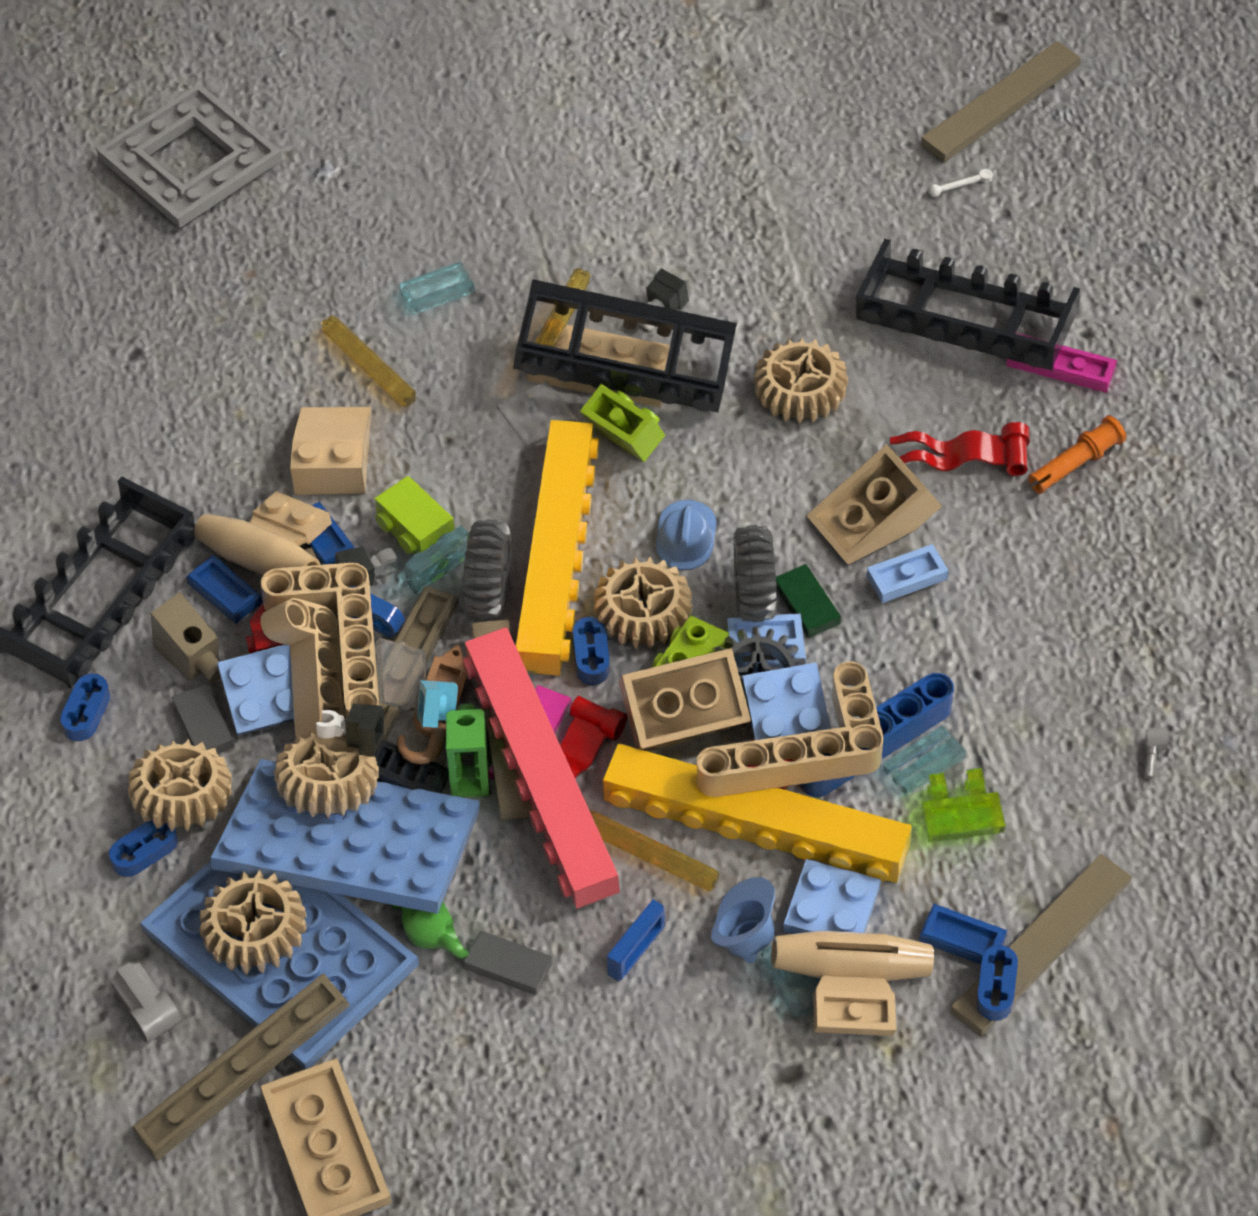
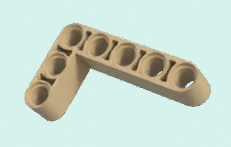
M358 563L276 568L266 572L261 578L263 606L266 611L291 598H298L325 606L333 612H338L346 718L353 703L379 706L370 585L367 569ZM356 679H365L364 681H355Z
M847 661L839 664L833 672L832 700L839 728L706 748L697 757V787L699 791L710 797H718L857 776L876 771L882 762L883 733L865 668L854 661ZM860 748H869L871 750H862ZM828 753L832 754V756H825L822 754ZM786 759H792V760H795V761H793V762H787V761H784V760H786ZM747 765H755L757 767L749 768ZM709 771H718V773H709Z

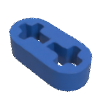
M370 593L373 630L386 637L395 636L405 623L404 615L394 605Z
M582 618L573 626L576 674L582 682L588 685L601 684L609 676L610 659L606 628L596 618ZM586 632H592L594 644H587ZM595 657L596 670H590L588 658Z
M90 673L82 676L75 683L60 718L64 734L68 739L84 741L92 737L96 732L111 697L107 680L103 676ZM94 688H98L99 692H93ZM86 692L92 693L89 701ZM82 714L84 715L85 722H79ZM72 722L78 723V725H77V726H73V725H72Z
M153 820L117 840L109 850V858L114 872L124 877L134 876L171 853L178 843L176 827L171 832L168 823H164L162 827L157 829ZM159 832L161 835L166 834L167 838L161 841L159 838H154L153 834ZM127 853L129 856L134 855V860L129 862L125 858L121 859V855Z
M1004 945L989 947L984 952L981 962L976 1002L977 1009L980 1015L991 1021L1005 1019L1011 1013L1014 1002L1018 958L1011 948ZM996 960L1004 961L1002 977L994 976ZM993 989L1000 990L999 1006L991 1005Z

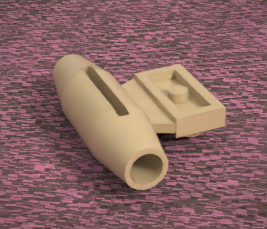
M275 491L253 511L250 523L235 518L204 514L196 522L194 535L198 541L225 560L264 575L269 570L276 568L320 565L317 558L299 547V545L304 543L310 544L332 522L329 512Z
M814 931L774 936L771 949V963L775 969L821 979L813 994L814 1032L893 1036L897 1031L895 993L892 992L887 981L931 976L934 965V951L931 944L887 934Z

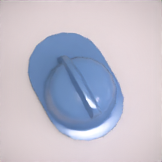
M693 500L677 501L666 507L659 518L656 538L657 553L661 560H665L669 567L676 566L681 571L693 570L702 566L710 558L714 547L716 518L712 510L703 503Z
M752 877L732 887L722 899L715 925L712 929L711 939L715 945L726 947L731 954L742 957L747 963L755 962L758 953L766 948L774 938L775 928L771 912L775 899V888L769 880L763 877Z

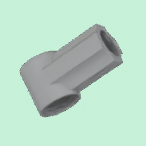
M127 963L117 969L114 977L110 979L111 985L129 1010L134 1026L146 1043L182 1022V1018L171 998L165 991L160 993L140 963Z

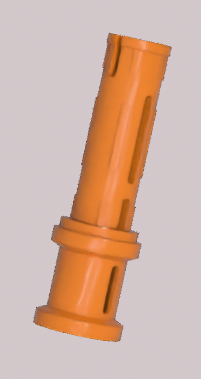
M1107 415L1101 420V425L1090 432H1082L1075 445L1034 473L1029 474V484L1040 481L1032 488L1038 494H1042L1046 489L1088 460L1098 461L1104 456V451L1114 444L1121 445L1126 441L1127 436L1123 426L1115 417Z

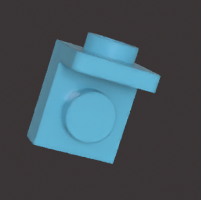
M420 680L416 717L422 727L438 728V720H446V713L456 710L458 693L456 683Z

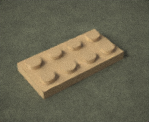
M546 320L538 344L568 350L574 326ZM584 328L579 352L665 371L670 345ZM527 374V381L594 394L597 390L591 385L572 381L563 382L557 378L540 374ZM627 395L636 403L660 408L663 403L656 399Z
M337 1058L260 1086L307 1216H359L392 1203L390 1193Z

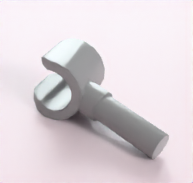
M1150 728L1147 731V736L1144 740L1147 755L1143 776L1145 779H1153L1157 750L1168 749L1167 728Z

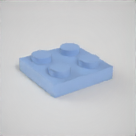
M281 645L217 662L237 736L294 721L289 645Z
M817 662L742 676L754 740L831 729Z
M806 859L784 921L783 931L791 934L814 931L865 933L880 889L881 879Z

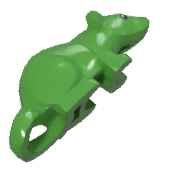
M442 902L438 914L391 905L395 909L400 908L404 931L408 940L414 945L426 949H445L459 959L469 956V952L463 948L455 933L453 920L444 902Z

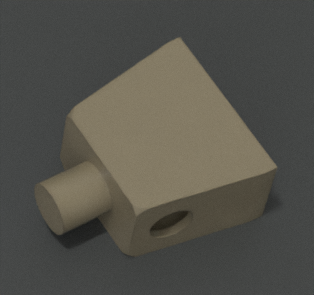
M180 592L150 613L153 646L188 680H193L201 673L209 682H215L220 679L217 662H220L218 637Z

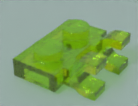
M982 768L968 769L966 771L967 780H965L964 785L967 796L953 798L948 796L945 774H929L930 785H927L929 801H922L921 806L928 842L1004 833L1005 821L998 792H986Z

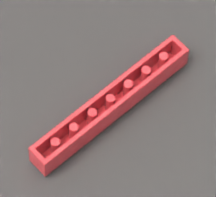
M505 627L466 641L467 657L462 658L465 672L469 680L476 678L479 687L475 688V693L482 710L486 708L490 710L492 717L488 719L495 740L502 738L506 748L501 749L508 770L515 769L519 776V779L515 780V784L522 802L530 801L533 808L529 812L531 823L535 832H543L547 842L543 843V849L549 864L554 865L557 863L561 873L557 876V881L564 898L571 896L576 909L620 893L618 873L508 628Z

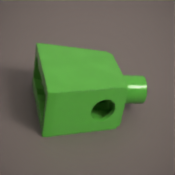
M462 704L455 711L446 713V751L451 796H489L485 711L477 709L472 704ZM464 753H474V765L465 766L462 764V755Z

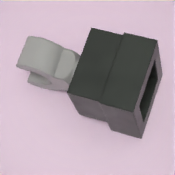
M363 546L336 552L334 564L358 563L364 566L369 575V585L373 586L374 575L389 576L397 571L392 562L398 559L392 548L381 550L369 559Z

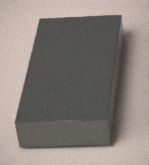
M207 684L172 697L174 706L192 746L203 742L206 750L215 748L217 754L234 747L233 739Z
M481 930L469 951V956L464 961L466 970L536 996L553 964L552 956Z

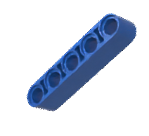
M931 673L876 707L883 733L882 759L950 715L954 694V683L951 678L942 673ZM860 748L862 750H871L869 748ZM828 753L822 754L825 756H832V754ZM855 776L800 784V787L809 796L822 797Z

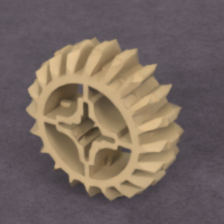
M801 337L799 342L793 343L788 338L784 346L775 343L772 351L765 350L762 359H758L756 373L754 374L755 394L757 399L761 400L763 409L770 408L773 417L783 414L785 422L792 417L796 418L799 424L803 418H809L814 423L817 415L827 418L830 410L837 411L840 402L844 400L846 387L848 386L845 362L840 361L838 352H831L829 344L819 347L816 339L811 343H805Z
M635 556L632 564L628 565L621 560L618 569L609 567L606 573L607 577H600L598 588L594 592V614L598 621L604 624L609 639L618 636L621 646L628 641L633 642L635 649L638 648L640 643H647L651 649L654 641H659L666 645L668 636H672L678 626L683 627L692 613V591L688 587L685 576H679L676 566L667 569L665 560L658 564H653L650 556L646 562H639Z
M309 732L306 739L296 737L294 744H285L284 751L278 753L276 769H274V781L276 782L279 797L284 798L286 806H295L298 813L310 811L312 818L318 813L325 814L329 818L332 813H338L344 817L347 809L358 811L359 805L368 804L369 797L375 794L377 779L379 778V768L375 756L359 755V748L347 747L346 737L335 736L326 739L320 738L312 732Z
M172 739L170 746L166 747L157 743L155 752L145 750L142 758L135 759L133 769L130 770L128 777V795L131 798L135 813L141 814L144 822L153 820L157 829L162 827L164 823H168L171 832L176 826H183L188 832L192 824H197L203 828L205 819L216 821L218 812L225 811L227 801L230 800L232 793V777L229 768H227L225 758L219 757L215 748L206 750L203 742L192 746L189 739L184 744H176ZM207 782V785L203 788L201 785ZM156 783L159 784L156 788H153Z
M260 870L254 878H249L243 871L239 881L235 882L228 876L226 888L215 885L213 890L215 897H205V909L200 910L199 918L201 924L199 931L201 938L204 939L205 949L209 953H213L214 960L218 964L226 961L227 968L231 971L241 965L242 971L247 975L252 966H257L258 970L263 973L265 964L270 962L278 968L280 956L292 958V947H301V934H305L307 928L305 921L307 915L305 906L302 905L300 894L292 890L288 880L281 883L278 882L275 873L268 879H264ZM263 903L270 904L281 912H275L274 908L265 907ZM223 931L231 932V934L234 936L242 937L243 941L235 940L229 937Z

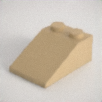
M301 407L292 442L290 465L295 495L366 494L371 407Z
M886 444L806 516L849 565L915 531L936 513L942 505Z
M732 648L624 674L618 681L635 747L640 750L651 751L751 722Z

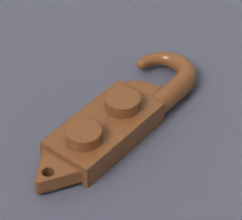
M459 645L441 657H434L426 681L456 683L458 686L456 708L468 677L462 663L463 655ZM416 707L412 720L413 725L419 732L430 737L427 748L422 752L409 750L403 735L398 737L397 748L401 756L407 761L419 765L428 764L436 760L442 751L446 739V720H438V728L422 727L416 717Z

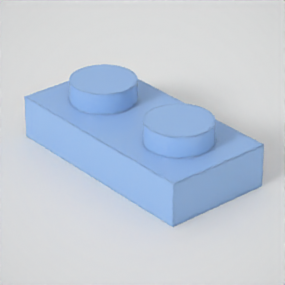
M931 544L867 567L866 576L880 601L884 603L948 580L949 570L934 545Z

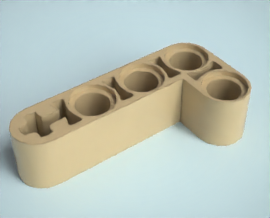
M291 598L265 611L261 616L260 622L264 634L274 642L290 646L295 737L306 739L309 732L317 735L316 723L322 722L323 710H332L345 717L338 619L331 609L298 598Z

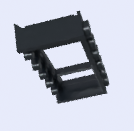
M884 238L856 295V319L869 324L892 328L903 333H911L930 338L934 341L960 346L967 350H975L1002 359H1009L1028 364L1032 367L1053 371L1054 364L1075 316L1079 314L1080 288L1073 287L1067 303L1054 301L1053 286L1048 282L1040 284L1037 296L1020 292L1021 279L1016 274H1009L1007 276L1004 287L988 284V270L981 265L975 267L971 279L955 275V261L950 257L942 259L939 271L923 267V253L918 249L910 251L907 263L891 259V240ZM887 274L923 283L912 307L876 298ZM935 287L1014 307L1004 331L925 310ZM1026 310L1059 318L1049 342L1016 334Z
M532 279L516 346L513 369L521 370L531 375L540 374L554 377L563 382L572 381L591 385L596 389L602 384L610 390L621 391L629 396H642L660 400L665 404H679L693 407L703 412L712 411L718 413L724 392L737 323ZM537 301L556 305L555 312L560 315H567L570 308L577 309L568 350L527 341ZM588 312H590L589 319L597 323L603 320L604 315L623 319L624 328L629 330L636 329L637 323L658 327L657 334L662 337L670 336L671 330H673L665 371L580 353L579 349ZM683 333L692 334L691 341L695 344H703L705 337L724 341L716 382L675 373Z
M122 476L117 481L120 492L118 502L115 505L106 501L100 504L98 508L99 525L94 531L85 526L79 529L77 533L79 549L75 554L71 556L65 552L59 553L56 558L58 574L51 582L42 577L39 578L34 585L36 601L30 608L20 603L15 606L12 612L15 626L11 631L0 627V653L7 652L66 683L69 688H72L79 678L88 674L93 660L101 651L104 652L108 649L114 634L122 625L129 623L135 608L143 599H147L152 594L155 583L164 573H168L173 568L176 557L184 547L188 548L195 539V522L192 511ZM133 510L172 529L151 557L112 537ZM104 548L142 568L91 629L52 608L99 551ZM43 620L83 640L66 661L27 641Z

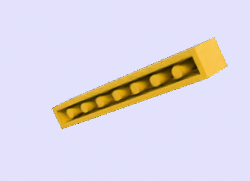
M550 421L516 648L527 673L560 676L562 661L569 662L571 640L565 638L566 631L573 632L575 610L570 609V603L578 601L579 580H574L575 572H582L583 551H578L579 543H586L587 522H582L583 515H590L591 494H586L587 487H594L595 466H590L591 459H598L599 438H593V423Z
M619 743L603 779L604 801H608L616 807H629L640 810L654 818H668L682 822L687 827L693 829H707L717 832L728 839L746 840L756 843L759 847L767 850H781L791 853L802 860L813 859L830 864L833 867L866 874L870 877L881 879V881L898 882L910 846L912 825L780 788L718 797L704 795L697 787V765ZM709 771V773H718V771Z

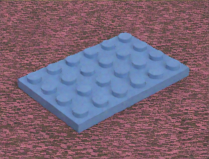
M260 759L211 856V869L240 875L244 871L250 877H255L260 870L264 879H268L275 873L280 883L288 880L291 885L438 914L478 817L480 801L423 789L412 790L377 781L375 794L369 797L368 804H360L358 811L347 809L344 817L338 813H332L329 818L325 814L318 813L312 818L310 811L298 813L295 806H286L284 798L279 797L276 782L274 781L276 761Z
M211 860L140 923L142 931L254 1027H257L324 973L345 997L350 1006L289 1055L304 1070L313 1066L419 966V960L415 954L343 895L291 885L292 890L300 894L302 905L305 906L307 915L305 917L307 928L305 934H301V947H292L293 955L291 959L280 956L278 968L270 962L265 964L263 973L258 970L257 966H252L247 975L242 971L241 965L231 971L227 968L226 961L218 964L214 960L213 953H209L205 949L204 939L201 938L199 931L201 924L199 915L200 910L205 909V897H215L213 892L215 885L226 888L228 876L236 882L241 880V875L211 869ZM263 903L265 907L274 908L275 912H281L276 907ZM223 931L229 937L235 940L243 941L242 937L234 936L231 934V932Z

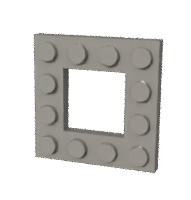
M199 83L96 149L98 158L179 228L282 161L281 150ZM196 125L226 150L229 155L185 184H182L149 155Z

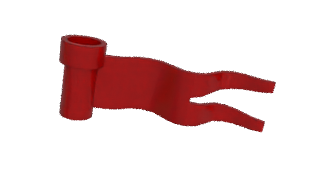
M1010 422L1004 425L1001 429V435H991L983 431L971 430L963 432L949 441L936 440L920 431H911L899 436L890 437V444L918 442L926 445L935 453L945 456L939 457L925 450H914L899 457L904 463L920 461L939 471H951L965 462L977 460L992 465H1006L1007 473L1012 476H1021L1028 471L1027 446L1030 443V429L1022 422Z
M581 696L575 698L569 711V716L573 717L574 720L560 744L575 779L592 765L606 737L613 741L620 737L627 723V713L616 708L609 710Z

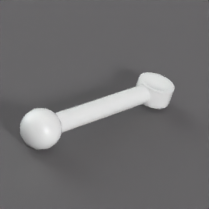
M983 169L976 176L941 186L933 184L929 187L928 192L930 196L938 197L941 192L975 182L989 183L992 180L993 173L989 169Z

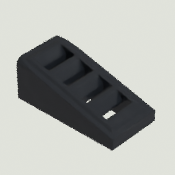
M381 740L375 754L379 768L378 782H386L412 790L423 789L442 793L449 778L447 767L433 761L420 765L411 763L401 756L397 745ZM388 762L386 767L382 768L384 763ZM398 766L403 767L400 775L395 773ZM413 770L418 771L414 781L409 780ZM428 774L434 776L429 788L423 786Z

